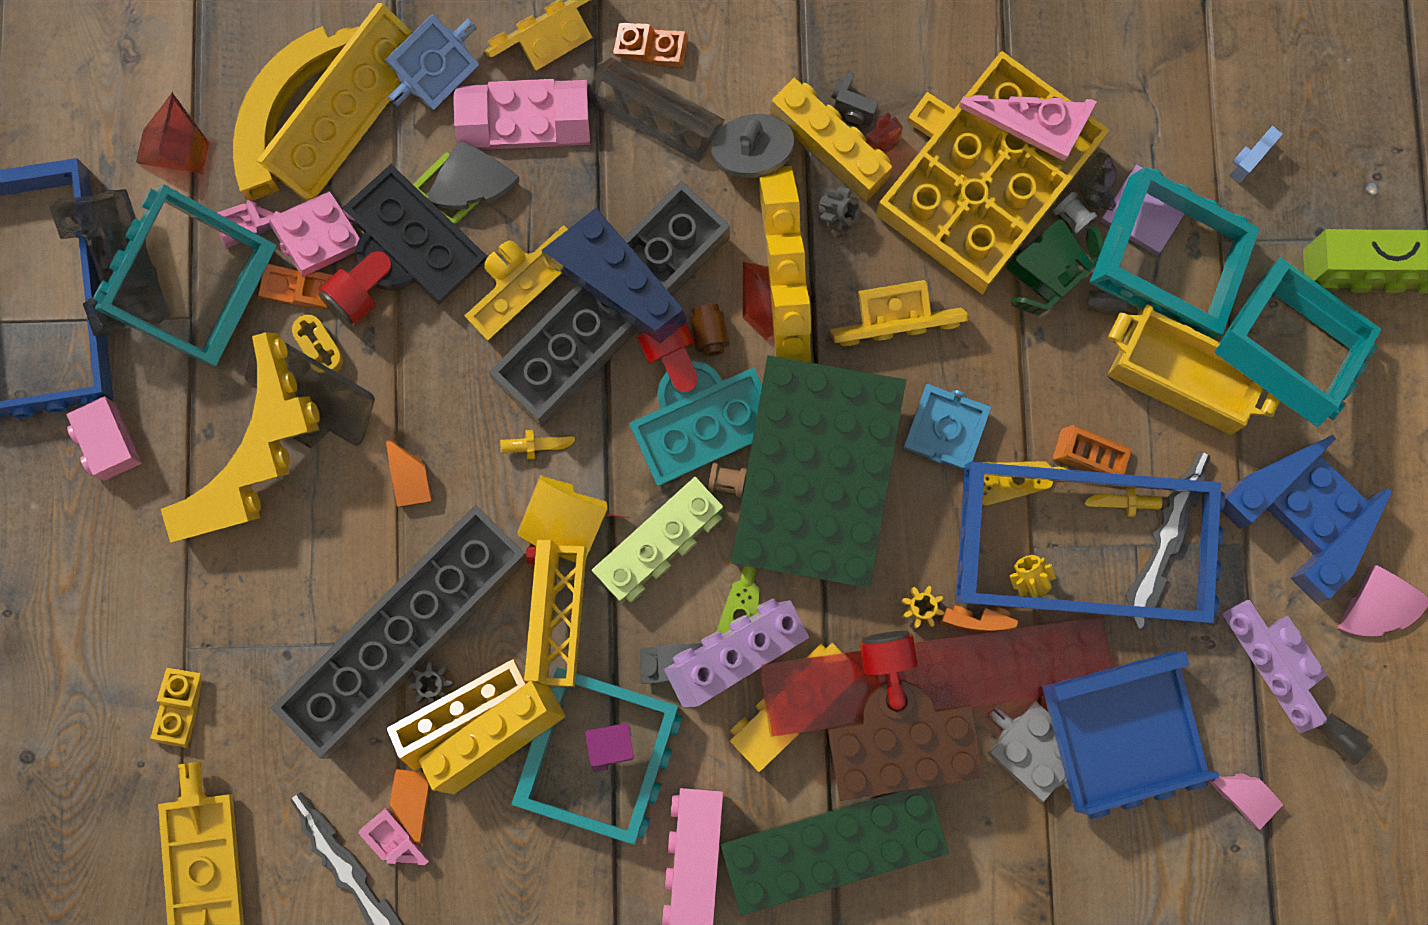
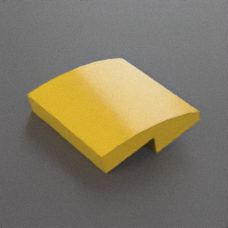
M540 475L518 529V536L537 546V540H551L557 546H585L587 548V558L607 511V502L575 493L572 484ZM559 555V557L576 563L577 555Z

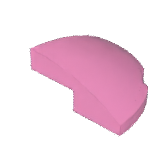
M1378 565L1371 566L1357 597L1351 598L1337 629L1363 637L1383 636L1385 632L1395 629L1402 630L1415 622L1428 607V597L1414 586Z

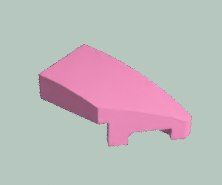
M247 200L246 204L243 203L217 212L257 235L272 229L269 218L280 214L277 211L273 213L258 207L255 202ZM218 231L225 249L239 244L238 241Z
M1238 773L1235 776H1219V778L1208 780L1224 799L1233 803L1251 826L1259 830L1283 806V803L1262 780L1256 777H1249L1244 773Z

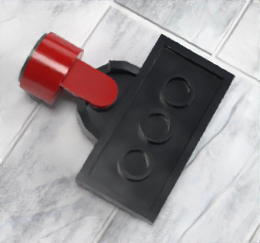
M390 164L342 207L343 213L364 232L358 240L355 251L358 265L349 273L339 269L318 289V295L339 320L347 326H356L376 307L375 302L368 294L372 288L376 287L393 291L404 289L416 282L440 305L486 261L487 255L403 174Z

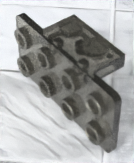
M259 330L255 335L268 332L265 330ZM252 343L245 379L250 385L257 388V360L254 344ZM285 343L288 356L285 358L288 371L294 375L297 383L295 396L296 398L310 396L311 402L316 404L320 420L317 422L319 430L292 438L312 448L330 431L352 445L358 446L364 440L375 402L374 395Z

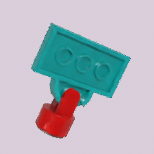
M687 323L660 344L643 331H640L637 339L648 364L662 360L667 371L658 387L657 400L660 409L629 423L656 485L659 486L752 444L762 383L755 368L748 369L723 381L717 371L706 363L690 360L686 349L694 345L695 341Z

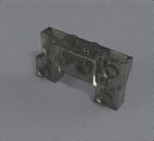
M127 189L110 190L85 197L58 199L49 208L60 239L85 237L100 282L105 281L108 283L114 270L109 268L118 250L125 251L130 239L125 237L134 219H137ZM145 239L112 305L153 324L162 322L170 316L157 279V270L150 259ZM94 296L83 303L93 336L123 332L130 328L95 310L98 301L93 299Z

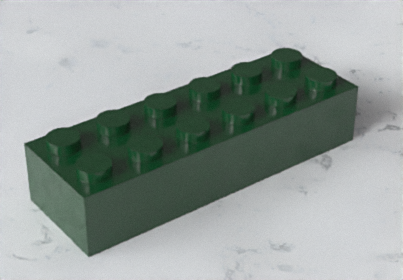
M929 787L882 794L720 842L741 916L949 854Z

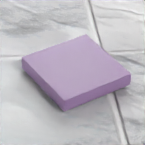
M1136 164L1129 176L1143 168ZM1128 178L1100 220L1101 223L1109 228ZM1146 193L1129 240L1158 256L1184 216V213Z

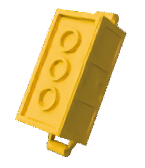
M1147 304L1137 315L1119 313L1108 336V339L1115 343L1119 351L1107 376L1230 436L1245 427L1251 415L1273 417L1280 403L1279 399L1268 393L1261 410L1256 408L1255 406L1264 388L1214 353L1219 344L1218 341L1154 311L1151 305ZM1131 320H1132L1133 322H1132V324H1131V326H1130V329H1129V331H1128V333H1127V335H1126V337H1125L1123 343H1121V341H1122V339H1123V337H1124V335H1125V333H1126V331H1127V329H1128V326H1129V324H1130V322H1131Z

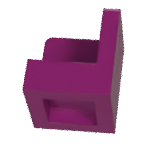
M628 723L585 731L590 765L594 773L608 770V765L633 760L631 730Z

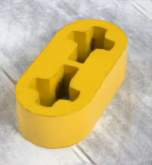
M313 315L298 317L292 326V333L311 365L323 375L337 373L343 365V356L325 326ZM307 324L312 328L316 327L313 333L318 340L314 343L308 336L303 335L305 333L303 327ZM322 347L329 355L334 354L331 357L332 364L329 366L325 363L319 364L323 359L318 350Z

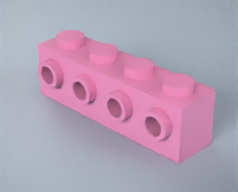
M680 788L679 795H672L671 817H678L677 832H669L668 853L675 854L674 868H667L665 890H672L671 905H664L662 925H713L723 791Z

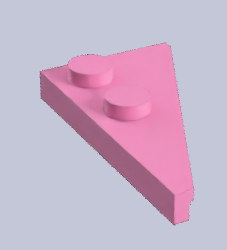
M974 95L972 97L963 96L959 107L1065 161L1097 101L1086 99L1085 102H1063V98L1042 100L1038 97L1010 96L1009 100L988 99V96Z

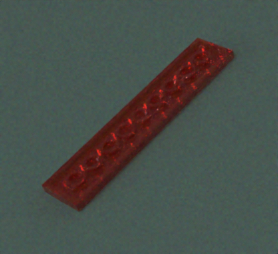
M1103 616L918 642L915 643L918 666L906 670L905 675L906 681L920 686L932 701L934 709L937 710L967 704L976 707L1044 697L1042 686L1112 668ZM861 651L763 664L760 668L770 737L863 722V706L868 694H871L879 686L878 675L864 674Z

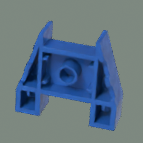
M1333 435L1239 480L1225 494V505L1222 511L1241 529L1252 524L1267 509L1313 554L1290 579L1315 603L1329 600L1354 575L1392 493L1387 488L1373 494L1366 500L1320 455L1336 440Z

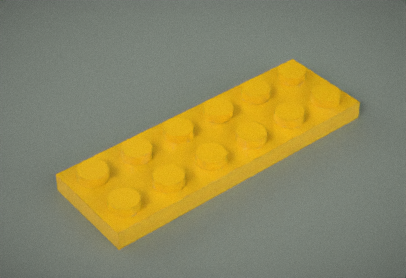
M377 3L256 161L305 202L316 198L389 103L388 95L401 84L397 74L384 60L413 32L384 4Z

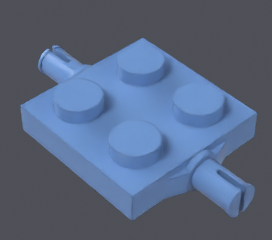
M432 14L384 60L397 74L401 82L388 95L389 100L393 101L401 93L393 102L395 106L399 107L412 94L419 97L430 110H434L480 65L468 52L463 42L477 29L475 24L470 25L472 23L470 19L466 18L453 31L445 27Z

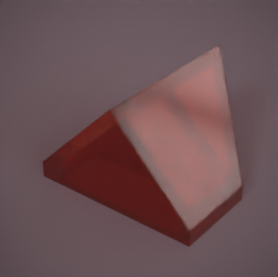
M173 92L144 128L136 162L143 165L203 174L210 142Z
M743 262L742 319L765 341L774 334L768 266ZM807 288L808 296H809V299H810V298L813 296L814 293H812V292Z

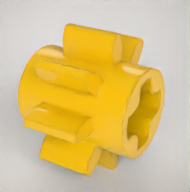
M1028 555L1019 559L1014 565L1016 573L1009 575L1013 588L1018 589L1020 596L1026 595V597L1031 598L1045 596L1052 589L1050 581L1056 579L1052 564L1047 565L1044 557L1040 559L1035 555Z
M928 586L924 593H919L918 589L913 587L911 588L913 598L911 600L908 598L901 600L903 605L908 606V611L903 614L902 618L911 617L915 620L913 624L915 629L924 621H926L927 626L933 627L934 621L932 616H943L945 613L937 609V603L943 599V596L935 598L931 595V586ZM924 599L926 600V607L930 608L931 611H927L921 616L918 614L919 608L914 606V603H919Z

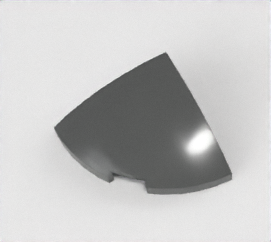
M460 141L442 166L431 188L428 199L437 208L449 210L468 209L467 202L476 203L484 198L485 203L488 204L499 199L515 187L520 179L518 175L493 157Z

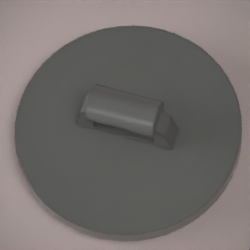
M752 114L736 118L721 127L713 138L711 151L714 162L725 173L741 178H755L768 175L783 167L794 152L795 140L792 129L783 120L771 115Z

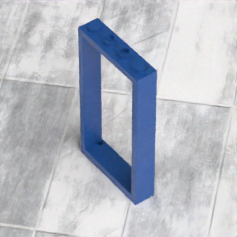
M77 158L0 170V196L73 185L94 387L0 401V417L12 415L13 418H29L34 416L36 411L46 410L49 413H60L67 411L68 406L80 405L83 407L104 396L110 400L113 399L105 316L103 313L95 310L98 301L93 299L101 284L89 169Z
M969 462L964 467L955 603L1214 623V616H1217L1219 611V598L1215 595L1216 581H1219L1221 576V563L1217 561L1218 547L1221 546L1223 541V528L1219 526V517L1225 505V494L1221 491V483ZM984 475L1203 493L1196 611L976 593Z

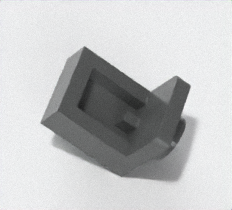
M848 71L844 81L838 79L831 98L836 100L835 109L853 124L862 125L864 123L871 126L878 102L850 91L855 73Z

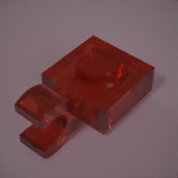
M889 112L876 120V129L868 133L866 143L874 150L879 149L884 153L898 145L903 128L896 117L890 119L891 115Z

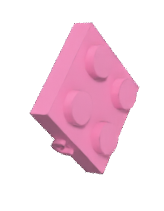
M330 191L269 218L270 226L281 242L279 245L285 257L290 256L302 277L356 253L357 243L360 238L353 228L352 221L349 222L348 217L343 213Z

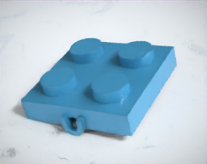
M926 384L903 449L929 458L928 461L930 462L935 461L939 465L943 463L964 471L965 464L973 461L991 406L968 399L966 394L961 391L953 390V392H949Z

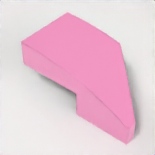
M387 807L358 832L381 860H387V864L401 862L426 865L429 862L428 857L419 845L413 842L406 829Z

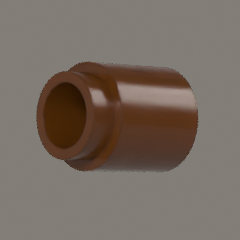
M705 304L692 309L693 317L690 320L696 351L704 352V356H715L724 353V348L730 343L724 313L720 311L719 305Z

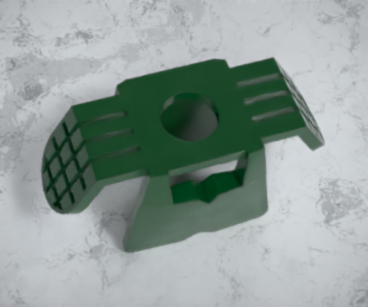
M1057 220L1051 227L1044 230L1007 264V270L1047 302L1044 304L1028 298L1013 297L1011 305L1039 316L1048 311L1096 266L1104 245L1098 228L1090 227L1087 229L1086 242L1090 260L1063 220ZM1075 261H1076L1080 266L1083 267L1082 270H1080V269L1078 268V266L1076 265Z

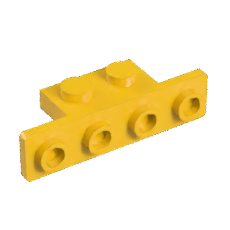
M556 0L544 8L546 13L535 19L531 15L516 24L518 30L509 35L502 32L489 39L488 43L490 46L484 49L485 54L488 57H493L519 42L533 69L537 71L592 38L577 10L579 6L590 0H567L564 3L562 0Z
M921 280L858 291L862 324L830 329V336L834 343H840L841 346H852L859 344L860 339L873 337L874 340H887L893 338V333L906 331L908 335L925 333L927 331L926 328L940 326V329H953L959 327L960 322H965L969 319L968 313L963 308L931 312L927 282Z

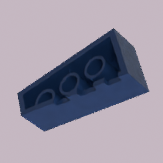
M597 208L541 250L549 266L566 275L580 288L590 292L608 308L614 309L624 319L659 344L687 323L683 308Z

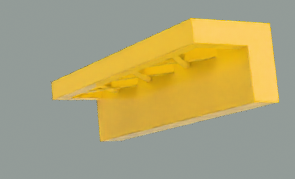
M537 540L524 681L526 682L532 680L549 687L575 688L587 553L585 546H557L551 540ZM559 555H577L576 568L564 577L558 570ZM557 575H558V576L560 577V579H561V581H560L558 584H557ZM575 578L573 587L570 581H572ZM567 585L573 592V602L561 611L555 604L556 594ZM554 610L559 614L555 619ZM572 612L571 621H570V620L567 618V616ZM564 620L570 627V637L558 646L552 639V632ZM551 645L555 648V651L552 654ZM569 647L568 656H567V655L564 653V651ZM561 655L567 662L566 679L548 678L549 665Z

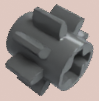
M838 187L837 191L828 189L827 194L821 198L819 202L820 219L828 221L827 227L841 230L842 226L850 228L851 224L858 219L860 214L859 198L851 196V189Z
M427 663V671L425 672L413 671L417 679L415 683L408 685V688L417 690L419 693L415 698L417 703L428 698L430 705L436 702L437 698L447 696L445 693L447 687L454 685V682L444 678L448 669L443 667L436 673L434 672L433 663ZM427 678L433 680L438 678L435 682V685L438 687L436 692H425L428 688V685L425 683Z

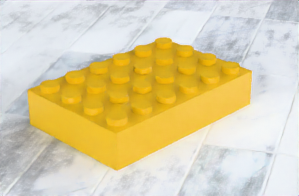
M1003 51L998 54L965 95V97L985 95L988 96V99L1009 100L1010 96L1038 97L1042 100L1063 98V102H1072ZM958 104L879 202L876 216L983 295L1096 152L1110 129L1090 115L1069 155L1063 161L963 110Z

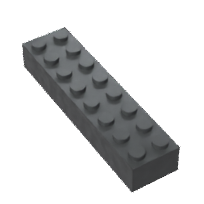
M680 181L623 239L673 296L730 239V225L684 182ZM576 285L489 371V374L493 381L543 427L639 329L624 319L614 309L608 308L590 292Z
M475 505L271 709L320 759H329L414 674L413 671L418 670L526 562V554Z

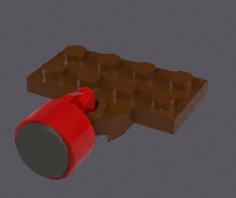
M892 631L864 637L859 643L864 674L878 675L879 686L871 694H868L863 706V722L827 727L840 801L984 778L972 706L967 704L935 710L926 692L920 686L906 681L905 671L918 666L913 634H909V631Z

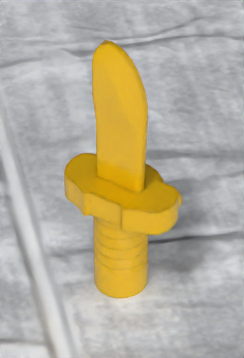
M525 430L524 439L500 440V452H526L527 460L535 459V451L568 448L574 443L575 437L534 438L533 430Z
M1127 487L1126 495L1096 494L1089 497L1085 505L1087 507L1126 508V516L1135 517L1136 509L1161 510L1162 497L1137 496L1136 488Z

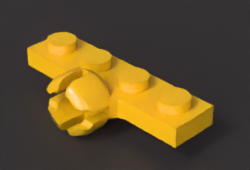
M564 225L535 252L530 254L525 253L514 241L508 240L499 246L498 252L509 263L508 265L495 252H492L487 257L485 270L494 278L496 286L464 315L487 342L562 274L548 265L541 250L568 230Z

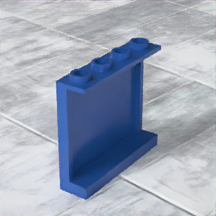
M1168 652L1042 686L1075 812L1086 814L1090 819L1100 818L1109 815L1110 808L1121 806L1122 809L1136 808L1143 805L1142 799L1154 796L1155 800L1167 799L1175 796V790L1184 787L1188 791L1202 789L1208 786V780L1219 778L1218 772L1208 771L1181 670L1182 667L1190 665L1186 652Z

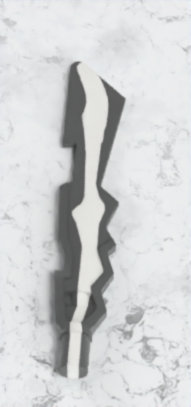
M1197 452L1189 471L1180 476L1179 479L1205 481L1204 471L1210 456L1203 452ZM1174 491L1168 496V508L1162 510L1163 523L1152 533L1157 548L1125 595L1129 606L1156 607L1168 579L1161 575L1170 555L1178 553L1189 524L1190 510L1192 506H1197L1201 493ZM1134 617L1140 630L1147 628L1150 618Z
M302 792L291 798L290 802L301 817V830L311 838L312 851L322 858V866L333 871L338 888L351 889L367 925H403L385 898L381 902L376 899L365 882L368 873L350 850L334 836L337 831L322 813L309 804Z

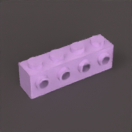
M775 599L768 600L756 608L758 613L749 618L748 615H744L729 623L731 629L721 634L718 631L702 639L701 643L703 646L694 652L692 648H689L673 657L675 663L665 668L664 671L682 707L700 706L808 639L809 636L791 600L778 603Z

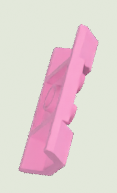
M554 79L488 82V85L457 86L454 91V127L457 144L462 141L479 150L590 145L588 80L554 81Z

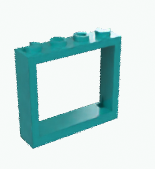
M1144 167L1128 177L1089 283L1141 310L1147 304L1151 305L1154 311L1214 339L1223 335L1260 228L1249 223L1248 219L1244 216L1233 214L1223 209L1218 202L1192 192L1190 187L1184 184H1177L1164 177L1159 170ZM1146 193L1233 239L1208 313L1119 267Z
M163 184L157 187L156 191L151 188L145 196L141 206L146 210L141 220L134 219L125 236L130 241L125 251H117L109 267L114 270L109 282L102 281L93 299L98 301L95 310L208 366H216L277 245ZM164 202L252 249L202 349L112 305Z
M1279 257L1262 276L1217 345L1214 353L1318 428L1328 417L1331 420L1336 419L1339 412L1346 406V403L1342 400H1345L1356 388L1358 383L1353 380L1359 378L1367 368L1368 363L1365 361L1378 348L1374 342L1382 329ZM1272 294L1349 348L1346 357L1326 392H1323L1246 336Z
M557 667L553 678L566 679L567 670ZM576 673L575 685L665 713L628 830L532 799L556 724L533 739L511 805L635 845L638 837L645 838L651 819L645 817L648 803L656 804L662 784L655 781L659 769H667L672 749L666 748L670 734L677 736L683 715L677 714L679 709L677 705ZM551 687L562 708L568 687Z

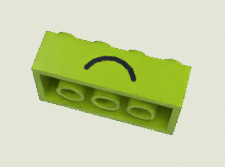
M1325 229L1303 249L1304 274L1330 293L1338 291L1339 288H1351L1352 293H1366L1372 291V289H1385V293H1401L1406 291V289H1418L1419 293L1428 294V230Z

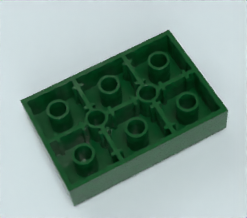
M767 355L731 560L732 564L870 588L907 379Z

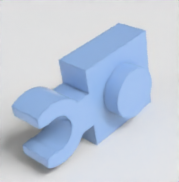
M1271 126L1252 150L1245 146L1232 161L1237 167L1229 176L1240 184L1283 133L1274 126Z

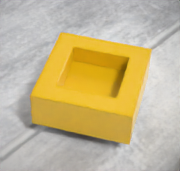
M926 92L908 117L907 122L931 138L954 109L929 92Z

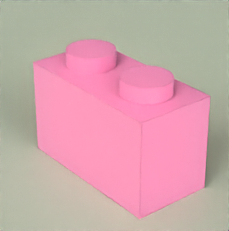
M104 396L66 414L71 424L67 427L68 433L76 445H80L84 456L80 457L81 463L89 475L106 481L142 464L115 402Z

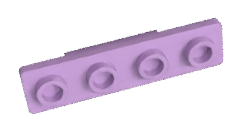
M1246 600L1226 610L1223 613V617L1297 731L1303 733L1323 725L1327 718L1309 692V689L1326 677L1327 674L1290 617L1287 615L1267 627L1250 600Z

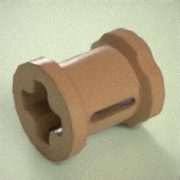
M713 463L708 491L712 494L715 491L736 494V498L742 499L747 469L741 468L740 471L719 467L717 463Z

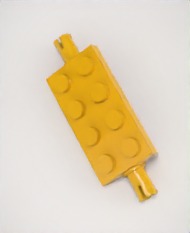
M202 762L179 764L181 797H178L176 802L158 804L167 925H244L233 794L207 797V794H203Z

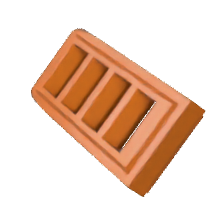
M1071 425L1061 429L1053 460L1089 472L1126 474L1132 449ZM1089 444L1086 458H1084L1082 455L1085 445ZM1101 448L1103 451L1100 462L1096 463L1098 451ZM1113 452L1117 454L1113 468L1111 469L1108 467L1111 458V454Z

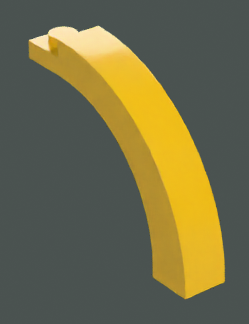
M323 26L304 34L279 51L264 66L253 81L240 107L233 139L235 175L240 192L247 200L253 201L280 191L276 177L256 160L273 140L282 112L293 95L310 78L330 66L359 26L340 29L335 35L328 37Z

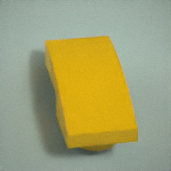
M166 668L157 698L160 707L150 737L153 742L188 748L199 703L202 683L201 673Z

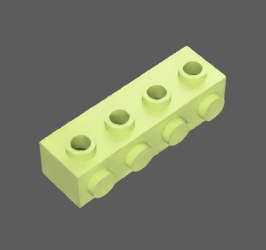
M694 477L596 565L592 572L621 604L626 600L632 603L646 590L643 586L645 582L652 576L656 580L670 569L672 565L669 561L678 552L681 556H684L697 544L694 538L701 531L705 530L709 533L723 520L720 516L723 512V506Z

